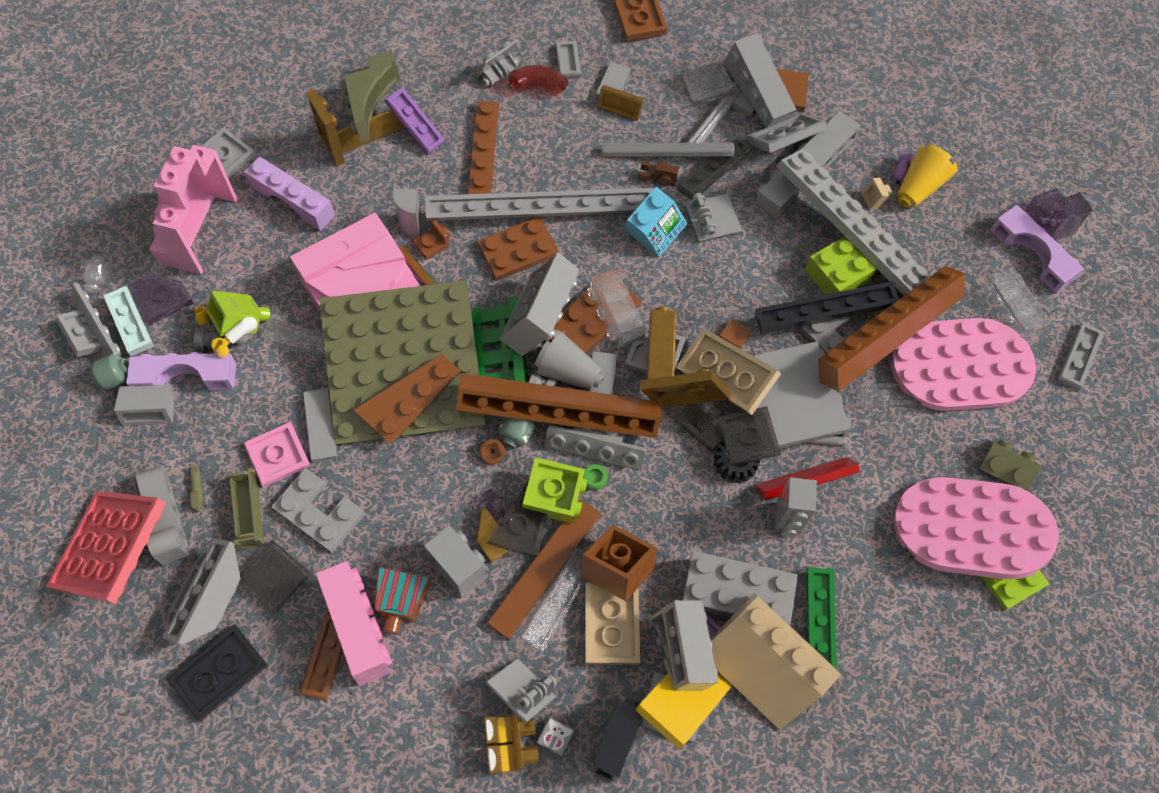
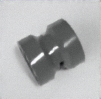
M198 327L194 334V349L200 352L211 350L214 353L211 346L212 341L216 338L224 339L226 336H220L217 329L209 331L208 328Z

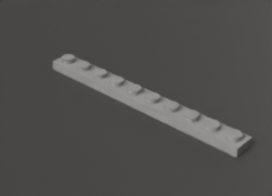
M653 188L425 196L426 221L633 213L652 192Z

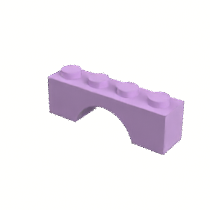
M260 156L244 171L251 188L267 198L273 195L282 199L298 213L303 221L319 231L335 216L330 200Z
M1018 205L1000 216L990 229L1006 246L1019 244L1032 249L1039 256L1042 263V272L1039 278L1055 293H1058L1074 281L1084 270L1076 259L1067 253L1059 243L1048 235Z
M192 352L188 355L166 353L162 356L141 354L129 359L127 385H165L167 381L177 375L193 374L202 378L209 391L234 390L236 362L230 353L223 358H219L216 352L214 354Z

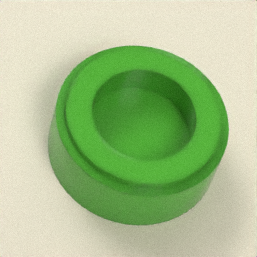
M598 464L586 467L583 476L584 479H588L586 487L593 491L605 487L608 479L606 469Z

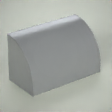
M393 189V198L400 227L406 234L418 238L421 233L422 212L417 189Z
M171 385L119 387L114 412L122 425L173 423L174 397Z

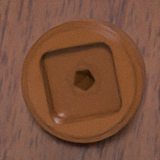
M498 439L486 440L480 447V456L488 464L499 463L506 455L505 445Z

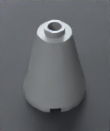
M556 330L553 335L555 337L551 343L547 341L541 349L535 362V366L538 368L534 369V372L538 375L587 390H593L594 387L598 389L605 378L602 374L603 369L563 332Z

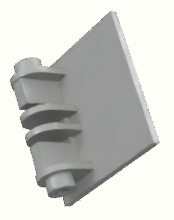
M519 39L512 43L508 41L500 47L498 53L494 54L492 52L483 59L484 63L478 68L479 73L476 79L482 77V83L486 87L489 85L493 86L503 78V75L507 76L508 73L517 69L520 62L517 57H512L511 54Z
M696 193L693 195L692 202L685 203L699 242L742 232L728 194L705 199V196L701 195V193Z
M516 659L486 682L525 723L556 698L552 693L556 687V678L553 675H544L539 680L519 659Z

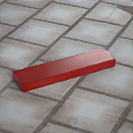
M845 457L755 484L756 492L765 500H770L780 496L790 477L816 480L817 485L857 474L860 472L859 463L849 457Z

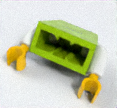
M211 291L207 307L198 306L194 310L195 318L199 325L206 324L211 319L220 336H226L224 339H214L211 344L213 351L217 353L219 358L228 355V344L231 342L234 344L245 334H255L258 330L259 322L269 321L270 319L268 307H258L250 295Z

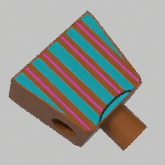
M379 567L375 611L378 616L386 617L383 628L384 632L398 635L402 621L412 623L416 621L431 587V581L428 576Z

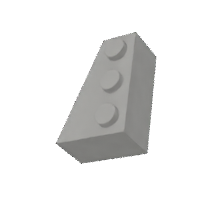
M674 600L648 618L650 625L655 626L659 637L655 639L657 645L664 648L667 656L664 664L675 691H704L718 683L717 668L714 664L712 641L709 638L707 615L704 611L703 601Z

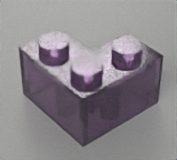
M1058 188L1034 196L1026 208L1034 221L1055 241L1074 235L1093 211L1088 201L1084 199L1080 192L1065 198Z

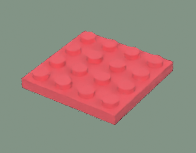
M96 491L46 587L62 593L116 604L124 591V586L131 572L137 565V560L144 546H146L150 539V534L156 522L162 515L166 502L155 497Z

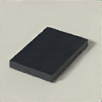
M234 624L170 675L167 680L195 718L201 722L269 665L238 626Z

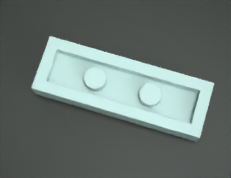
M124 286L103 295L129 355L132 357L154 347L128 287Z

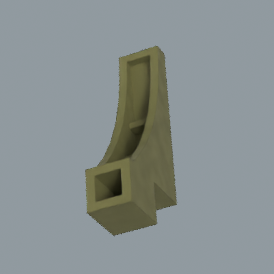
M392 51L367 57L369 66H366L365 70L344 75L346 84L342 86L348 106L351 127L354 135L359 134L361 142L370 140V120L378 102L395 82L401 80Z

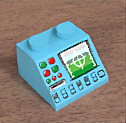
M655 187L627 219L623 229L654 255L660 257L684 229L687 222L676 203L659 188Z

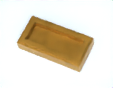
M603 85L597 107L638 121L644 98Z

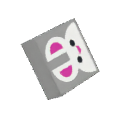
M550 717L537 744L562 757L575 730Z

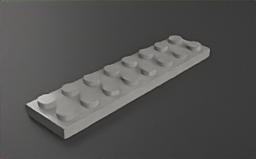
M801 149L782 159L776 166L890 282L892 281L893 285L903 295H906L930 277L926 269L918 265L911 258L910 253L902 249L895 242L893 236L885 232L878 225L877 220L869 216L862 209L861 204L852 199L846 193L845 188L841 184L836 183L830 177L829 172L814 161L813 156L809 152Z

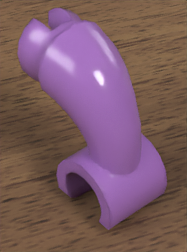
M900 152L898 165L893 174V182L895 184L898 180H900V185L902 184L908 167L911 164L913 154Z

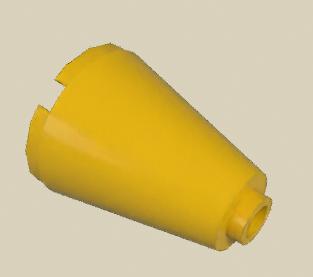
M923 144L917 149L897 193L898 202L906 208L916 207L950 180L958 171L956 162L952 165L949 161L951 156L943 149L931 144L927 147H923Z

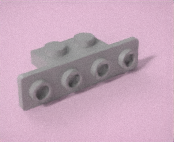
M73 283L71 300L77 311L57 315L56 322L76 357L100 351L104 357L110 354L120 356L118 345L116 343L113 344L107 326L102 325L97 309L92 308L89 303L87 292L82 290L78 283Z
M548 425L546 447L636 470L642 469L646 449L643 447L623 443L624 433L574 427L571 430L555 425Z

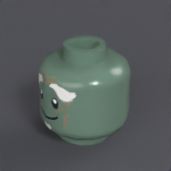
M504 417L498 432L504 437L502 440L504 444L516 448L517 444L524 446L528 443L535 429V424L530 420Z

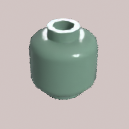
M110 354L96 360L90 371L92 381L97 387H102L106 390H111L127 383L129 361L117 354Z

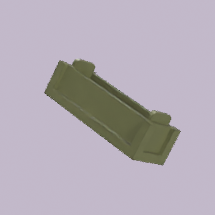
M253 467L247 468L248 471L238 473L227 472V478L230 480L236 539L233 540V543L238 551L265 546L258 478Z

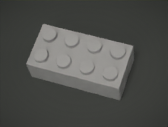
M557 252L533 271L499 339L521 356L530 350L532 352L535 351L544 340L546 342L549 341L556 331L554 329L555 324L563 315L561 310L570 299L569 292L577 283L576 277L580 269Z
M693 551L689 559L682 600L703 601L704 611L708 616L729 620L755 592L790 625L798 574Z

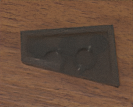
M528 479L486 544L536 558L539 553L547 514L522 508L529 482Z

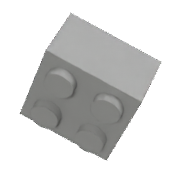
M449 525L426 543L424 547L430 562L459 596L464 598L486 579L485 569L487 567L483 563L485 559L477 549L472 551L469 548L465 535L459 529L454 531Z

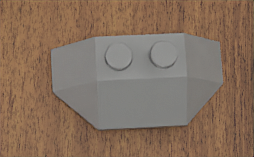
M214 538L210 542L209 547L193 563L168 611L165 631L162 636L163 639L183 645L216 629L240 581L234 543Z

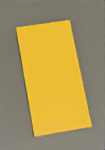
M717 671L718 683L704 691H675L669 674H667L640 703L636 711L680 750L731 688L732 684Z

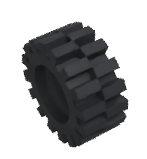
M737 434L736 438L730 435L727 440L724 438L717 446L713 463L716 466V472L722 473L721 478H729L728 482L733 483L734 480H737V483H742L743 480L745 482L748 481L751 476L755 475L760 465V449L755 448L756 443L754 441L752 443L748 442L749 437L746 436L745 439H741L739 434ZM733 451L743 453L746 457V464L742 467L731 465L728 461V454Z

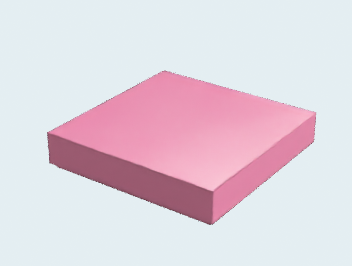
M291 422L244 442V446L263 488L311 466Z

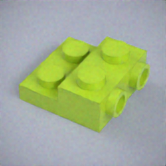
M535 457L522 508L546 513L547 518L572 523L573 517L579 518L582 502H578L579 493L585 494L588 479L583 478L585 469Z
M1040 570L1031 576L1020 579H1000L981 576L1004 611L1049 585V582Z

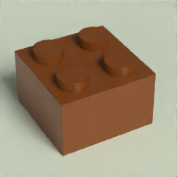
M612 525L583 554L581 577L626 602L654 571L657 547Z

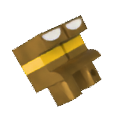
M518 715L498 718L496 716L484 717L490 776L524 770V766L539 762L537 746L522 748L521 737L536 735L534 719H530L525 723L521 718L519 719Z

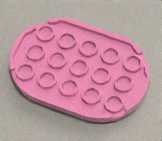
M972 318L931 321L893 350L891 354L892 373L901 390L907 396L910 394L922 402L920 405L939 411L993 408L1012 404L1028 391L1036 373L1034 355L1027 341L1009 326L993 319Z
M947 477L926 479L914 484L902 495L897 504L894 517L895 532L903 548L906 547L915 556V559L925 566L952 573L1000 579L1025 578L1035 574L1036 571L1050 562L1056 551L1059 539L1057 523L1048 507L1030 492L1020 487L1003 483Z

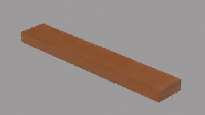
M580 499L578 501L582 502L579 518L573 517L572 523L563 521L488 621V626L506 639H511L600 518L601 512Z

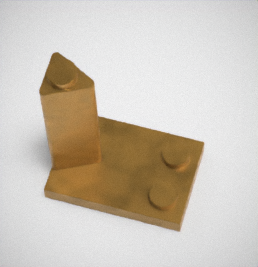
M315 89L306 92L318 133L336 166L345 163L344 153L405 128L391 109L371 117L369 128L370 140L361 142L359 134L354 135L351 125L336 131L335 127L338 126V122L333 113H328L329 107L323 96L319 97Z
M662 306L655 308V310H650L647 380L640 381V390L650 400L659 401L660 409L729 400L730 390L712 370L700 369L696 373L674 376L677 312L669 311V308Z

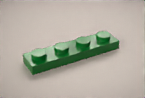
M808 567L806 569L807 642L837 670L834 569Z

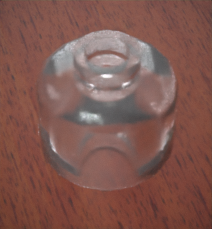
M91 256L90 260H83L80 263L77 282L82 286L83 290L102 293V290L109 288L113 269L105 263V259Z

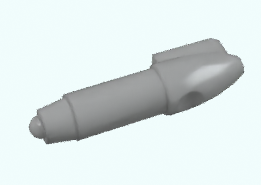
M829 436L808 441V443L844 446L847 441L839 436Z

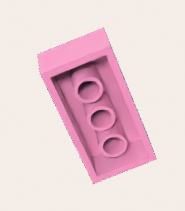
M348 561L316 573L351 674L357 684L361 686L389 674L388 665L393 663L385 643L380 644L378 641L383 639L375 617L370 618V615H373L374 612L366 592L361 593V591L365 590L357 568L351 569Z

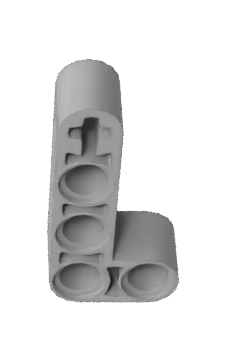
M160 465L137 473L136 480L140 495L159 498L166 502L162 515L156 522L147 543L151 555L162 565L190 556L165 467Z

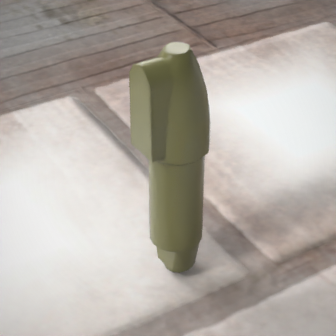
M193 465L190 471L191 507L195 512H200L203 502L201 473L199 467Z

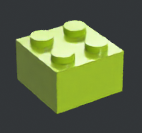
M844 236L810 256L805 271L826 295L865 286L871 281L876 268Z

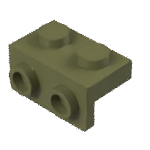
M1001 439L997 443L991 440L989 443L990 447L979 469L1013 486L1028 491L1042 466L1035 462L1037 457L1025 451H1022L1021 454L1012 451L1013 445Z

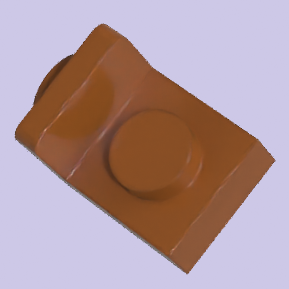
M436 220L431 222V230L413 240L414 245L426 260L450 247V233L445 225H440Z

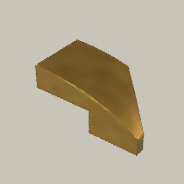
M481 509L475 537H477L476 541L492 563L513 549V546L487 509Z

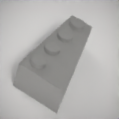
M756 33L735 41L723 62L759 115L760 120L768 128L790 119L796 108L759 34Z

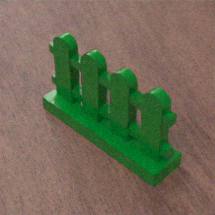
M517 295L508 297L509 305L505 306L504 302L498 303V307L481 309L480 306H476L474 311H471L472 323L476 331L474 332L475 347L477 348L479 376L529 383L526 354L523 356L519 355L499 339L519 299ZM499 323V328L482 330L483 325ZM501 344L500 350L484 352L485 346ZM510 364L514 365V370H510ZM503 367L501 372L485 373V368Z

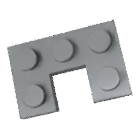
M851 316L803 325L799 330L811 342L817 341L820 349H823L826 354L844 340L836 330L847 323Z
M305 468L271 507L330 553H333L366 513L345 496L328 516L317 509L311 502L323 490L326 483Z

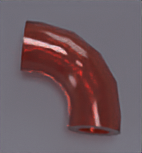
M526 65L508 74L511 86L518 93L530 87H541L548 90L552 95L557 96L567 88L569 82L563 74L552 67L544 65Z

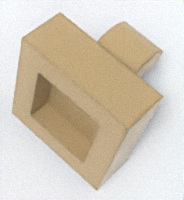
M873 178L861 191L869 210L878 209L889 197V194L893 193L890 186L884 185L880 178Z

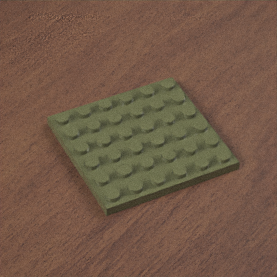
M467 280L319 298L335 445L384 439L354 409L441 354L460 370V373L400 437L486 426L484 414L456 410L461 373L479 376Z

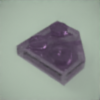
M149 274L128 284L149 325L194 304L183 282L180 280L172 279L170 281L161 279L157 275Z

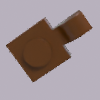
M649 162L641 163V170H646L647 172L639 171V180L648 181L654 178V182H658L661 185L676 186L679 173L678 166L657 162V166Z

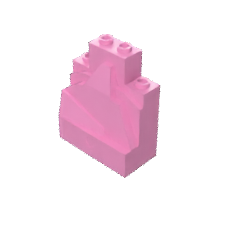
M192 145L190 150L174 146L153 186L158 194V205L154 211L155 220L153 222V232L156 237L149 250L158 264L202 275L203 269L190 247L214 198L236 203L237 197L216 150Z
M376 213L290 256L300 282L320 313L319 298L420 286L407 266L402 252Z

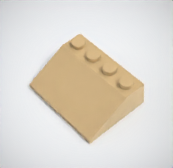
M755 592L711 638L713 659L717 671L779 730L819 699L841 676L820 653Z

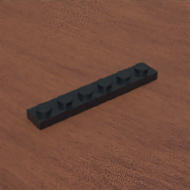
M891 281L757 308L754 315L759 330L763 334L887 309L898 301L899 297Z

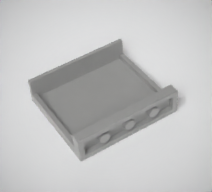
M817 341L754 356L781 373L754 413L751 415L746 412L757 447L760 449L761 457L771 455L775 449L840 434L844 438L851 429V419L844 412L840 392L819 381L818 359L825 352L823 349H820Z

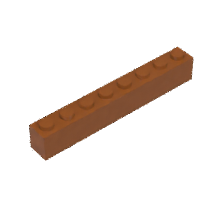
M942 267L818 359L820 383L838 392L848 386L964 297L965 273L952 267Z
M461 373L456 404V410L657 438L661 421L659 401Z

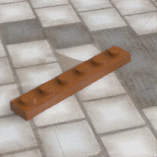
M477 101L468 194H492L499 102Z

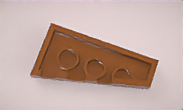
M441 354L360 405L354 411L392 445L459 375L460 370Z

